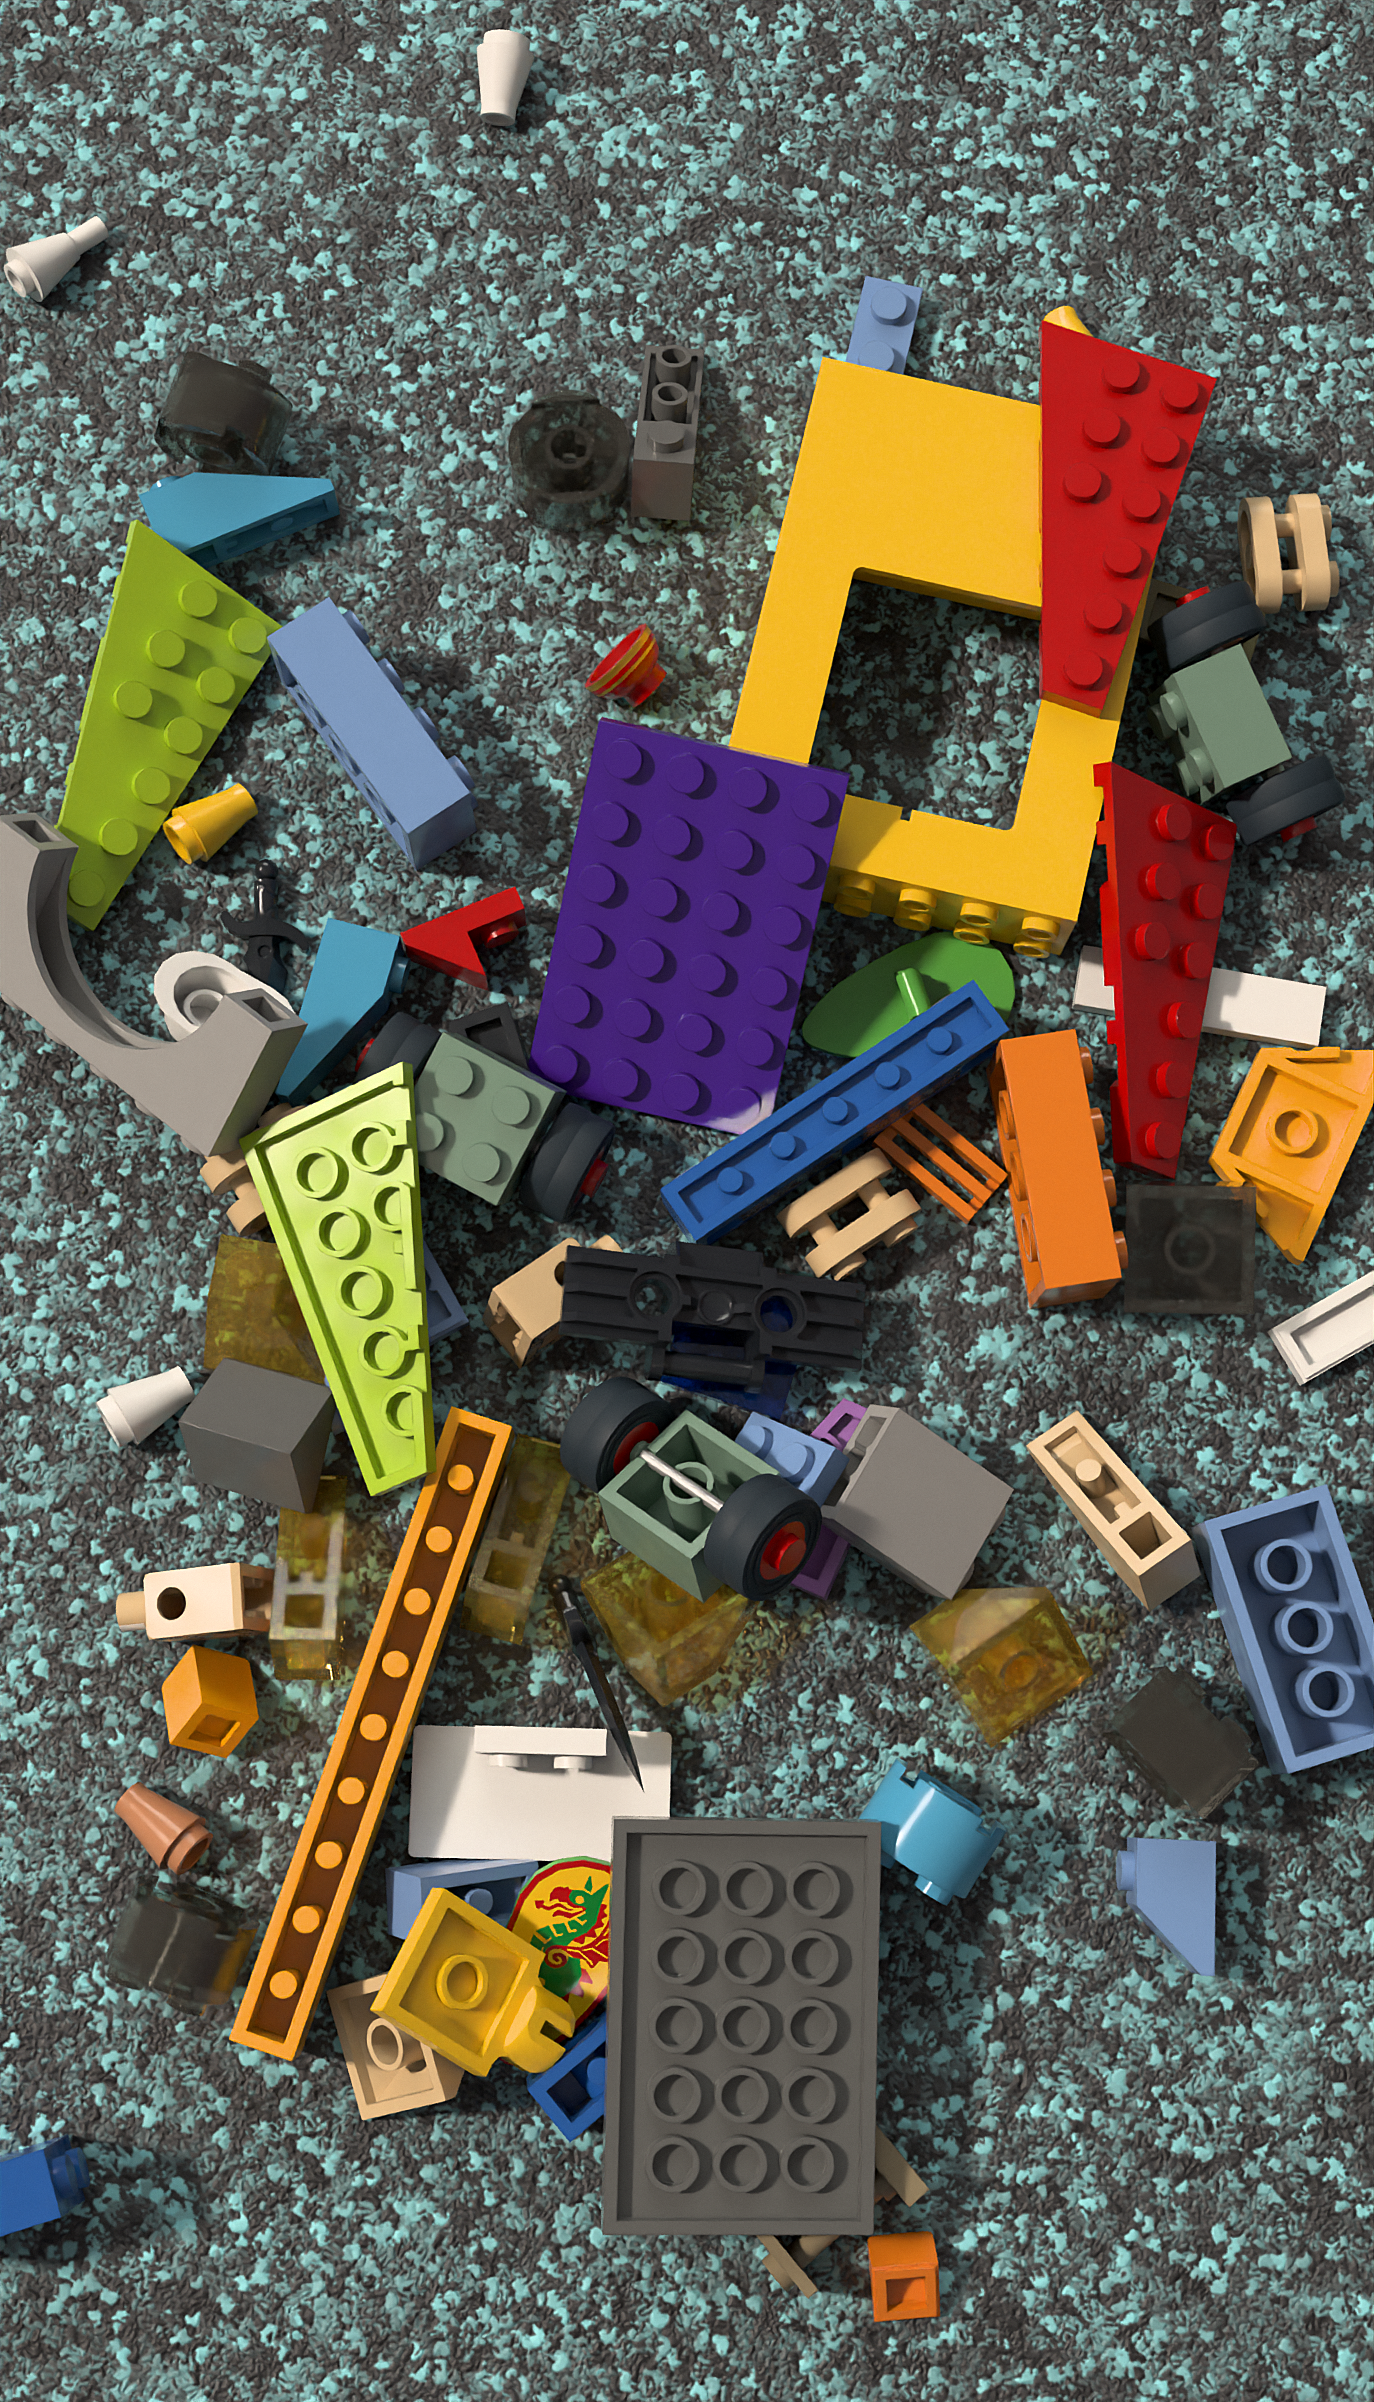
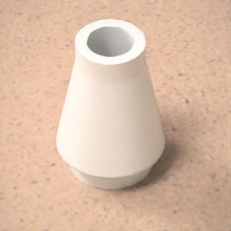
M491 30L484 34L483 43L477 47L481 94L480 118L488 124L510 126L515 123L516 110L534 61V55L529 51L530 40L523 34L510 30Z
M177 1366L158 1375L107 1389L108 1396L97 1401L96 1406L114 1441L121 1447L132 1440L138 1445L184 1405L192 1402L196 1396L185 1374Z

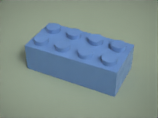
M328 597L267 637L282 684L416 871L476 832L473 809L478 807V803L471 792L475 784L470 774L455 755L447 760L443 756L435 742L440 736L434 724L420 706L413 711L410 710L400 693L405 690L400 677L387 659L383 658L376 663L365 645L370 642L369 636L351 610L341 614L330 597Z
M1327 1484L1213 1518L1191 1527L1271 1773L1289 1774L1373 1748L1374 1622Z

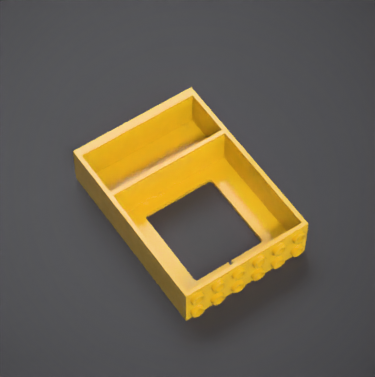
M822 357L729 746L809 764L852 578L1041 621V587H1039V564L1041 561V533H1039L1040 405ZM1155 559L1099 718L1041 699L1013 827L1009 830H1000L917 810H912L910 820L906 821L900 819L903 807L846 794L821 901L833 903L836 911L849 916L867 917L870 912L894 917L893 921L895 924L910 930L926 931L930 926L954 931V937L967 943L983 945L988 944L991 939L1013 944V949L1017 953L1028 957L1047 958L1050 956V953L1061 954L1078 919L1096 836V822L1099 821L1104 799L1103 787H1094L1093 764L1112 762Z

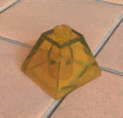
M221 1234L207 1300L203 1367L215 1370L224 1357H230L326 1385L324 1369L278 1245Z
M630 1551L580 1581L583 1594L625 1669L663 1708L717 1672L760 1601H753L743 1597L725 1583L705 1603H702Z
M1046 1587L961 1589L955 1593L952 1600L947 1599L909 1626L932 1668L990 1748L994 1747L1094 1674L1053 1594Z

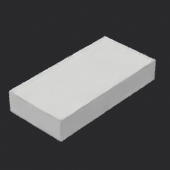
M1374 1271L1268 1331L1269 1336L1300 1386L1374 1344Z

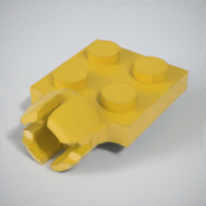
M445 1888L431 1889L370 2008L375 2014L473 2075L484 2077L487 2076L492 2064L499 2057L521 2071L544 2073L560 2059L566 2049L543 2034L552 2026L571 2038L575 2028V2016L570 2004L544 1988L538 1978L540 1966L546 1954Z

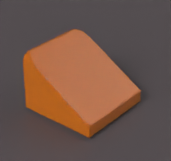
M918 2231L868 2237L867 2246L874 2322L940 2317L939 2267L933 2234L929 2231Z

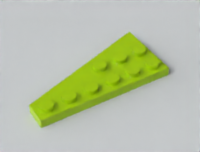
M138 519L130 522L125 542L128 545L121 573L116 578L112 594L114 601L105 636L101 637L78 729L81 732L74 760L69 765L65 781L67 788L58 823L54 825V828L79 846L69 876L66 909L67 918L87 932L94 931L272 653L267 637L282 628L280 624Z
M402 1061L238 1139L370 1496H381L437 1471L413 1065Z

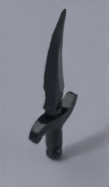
M264 859L259 861L254 869V874L257 878L254 881V920L246 923L239 922L228 911L221 912L220 918L230 934L237 938L249 940L248 951L243 957L248 968V975L270 986L283 996L288 971L280 957V941L291 942L302 953L309 951V943L298 928L278 920L279 882L275 880L279 872L278 866L272 860Z
M554 1575L550 1578L547 1588L549 1594L553 1597V1605L562 1627L566 1631L570 1647L584 1667L611 1734L627 1766L644 1792L638 1762L628 1730L599 1661L597 1642L590 1625L587 1624V1617L576 1591L572 1589V1581L565 1575Z

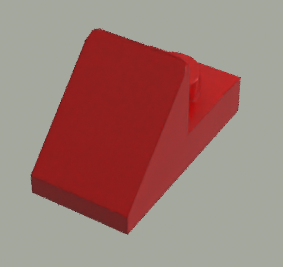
M514 886L401 932L400 935L405 952L412 962L489 991L486 974L474 947L484 943L486 948H493L503 945L518 936V929L527 925L525 908Z

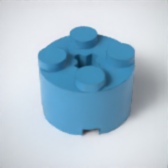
M896 1758L858 1819H877L881 1822V1865L891 1869L896 1860L916 1873L915 1877L917 1879L914 1885L947 1906L954 1895L966 1898L1008 1830L997 1820L991 1829L988 1830L981 1825L984 1819L979 1817L983 1809L923 1770H920L915 1780L903 1775L907 1769L908 1762Z

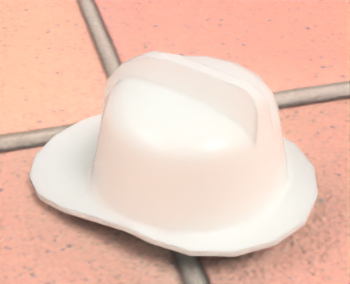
M199 951L176 953L161 964L154 976V995L160 1009L165 1013L164 1020L169 1032L177 1042L192 1034L205 1023L216 1010L225 994L262 988L295 1013L288 1000L276 990L242 972L231 963L214 954Z

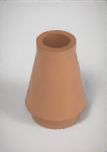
M141 1782L132 1785L122 1795L114 1809V1812L126 1822L161 1870L170 1868L177 1875L184 1874L202 1857L213 1838V1834L204 1827L205 1818L151 1791Z

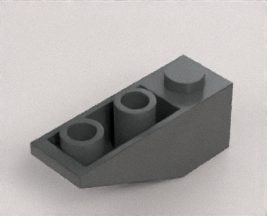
M646 345L633 454L631 516L690 521L705 352L703 349H691L679 345Z

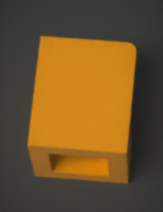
M193 1644L162 1685L169 1742L171 1745L227 1759L259 1719L250 1663L245 1658Z

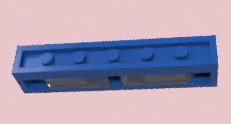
M974 979L697 1165L679 1174L660 1189L663 1205L690 1243L713 1245L991 1058L999 1041L1008 1038L1010 1029Z

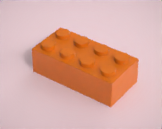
M1075 1029L1000 1040L986 1072L1004 1171L1008 1174L1006 1182L1029 1309L1103 1298L1122 1278L1121 1269L1128 1268V1251L1123 1232H1113L1109 1207L1116 1206L1117 1195L1112 1171L1110 1169L1102 1170L1097 1146L1104 1145L1105 1130L1101 1111L1098 1107L1090 1108L1086 1084L1093 1083V1065L1090 1051L1087 1046H1078Z

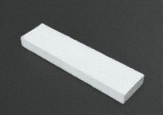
M1084 945L1080 953L1072 1009L1115 1016L1113 986H1104L1102 948ZM1212 967L1201 1031L1312 1050L1318 1047L1326 987Z

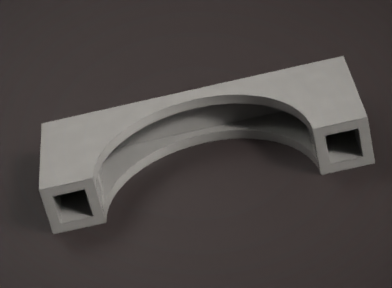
M35 812L0 815L1 998L11 1007L26 1012L44 1026L45 1033L50 1039L60 1045L70 1047L89 1062L90 1069L95 1075L103 1080L115 1083L134 1098L135 1105L140 1111L150 1117L160 1119L179 1134L181 1142L189 1150L208 1158L242 1149L238 1139L253 1132L308 1023L264 989L257 988L225 994L208 1020L192 1034L178 1042L157 1040L142 1035L123 1024L103 1006L88 986L78 966L70 941L66 909L67 889L71 868L79 846Z

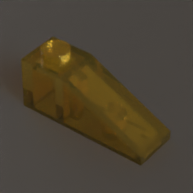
M518 1433L466 1587L460 1628L522 1645L572 1478L562 1465L560 1444Z
M320 1475L313 1511L310 1514L281 1507L269 1631V1644L276 1680H341L345 1626L347 1475Z

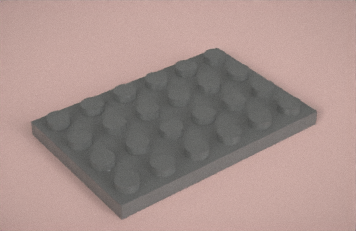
M612 1816L601 2231L603 2235H874L881 1822L879 1820Z

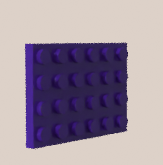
M602 717L598 723L529 1059L531 1072L567 1091L566 1095L742 1135L770 1116L774 1109L850 773Z

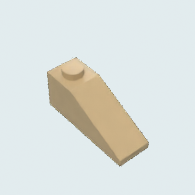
M1078 1410L1026 1445L1030 1455L1110 1566L1149 1612L1201 1575L1189 1536Z

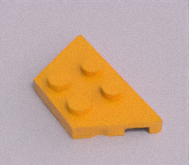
M1291 1047L1261 1048L1253 1060L1208 1159V1164L1289 1262L1297 1266L1306 1257L1374 1104V1050H1340V1047H1315L1310 1051H1296Z

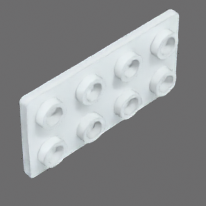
M418 1725L413 1731L408 1852L412 1857L555 1861L562 1858L588 1856L611 1862L612 1816L670 1817L672 1737L667 1732L628 1731L639 1766L643 1792L627 1766L611 1731L607 1729Z

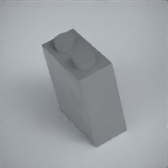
M870 1404L842 1452L850 1460L820 1508L822 1525L921 1593L952 1600L956 1591L964 1587L971 1578L975 1566L974 1559L987 1536L994 1533L1002 1523L1006 1512L1005 1505L1014 1489L900 1408Z

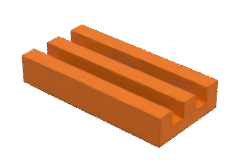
M923 1103L888 1126L877 1136L872 1144L875 1149L880 1148L887 1159L965 1224L969 1223L1008 1176L1003 1169ZM914 1117L985 1176L988 1181L982 1185L908 1123L911 1118ZM898 1134L974 1197L967 1204L892 1140Z

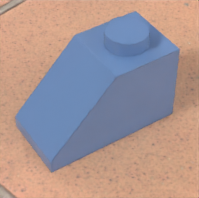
M1127 1837V1851L1119 1850L1116 1860L1118 1890H1127L1126 1903L1190 1972L1201 1976H1215L1216 1841Z
M533 1859L439 1860L385 1868L388 1934L406 1940L432 1888H445L506 1928L520 1890L535 1871L538 1870V1861Z

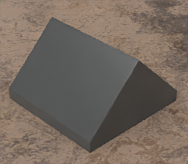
M224 1357L178 1420L196 1481L304 1514L312 1513L337 1405L330 1386L234 1358Z

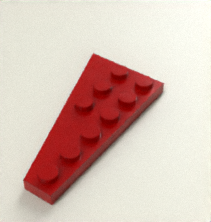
M1041 320L1038 331L1040 351L1039 533H1041V561L1039 564V587H1041L1039 698L1099 718L1217 378Z
M1109 761L1093 764L1094 787H1103L1105 820L1096 822L1097 845L1106 846L1108 881H1105L1099 888L1104 986H1113L1115 1020L1106 1021L1107 1045L1117 1046L1118 1079L1110 1086L1113 1162L1156 1180L1175 1179L1237 826L1235 823Z

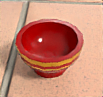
M646 623L631 631L604 657L585 683L586 689L606 700H618L623 697L632 707H636L660 685L667 672L657 663L659 659V646L654 633Z

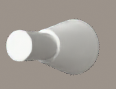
M94 216L67 234L60 233L7 248L6 257L8 263L4 265L5 275L11 286L20 296L26 297L29 295L35 301L41 302L80 259L81 254L109 237L108 230L101 219Z

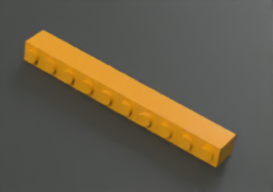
M453 1406L450 1408L435 1451L437 1471L426 1476L229 2037L231 2041L289 2061H293L301 2055L515 1438L513 1427Z

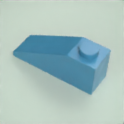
M194 472L184 477L170 476L163 478L153 484L149 491L138 495L152 530L204 569L340 514L335 489L331 480L322 478Z
M328 917L299 1013V1017L308 1025L280 1078L276 1091L281 1104L288 1102L292 1108L299 1106L387 1012L393 992L398 994L404 992L410 972L411 958L404 957L405 952L400 936Z

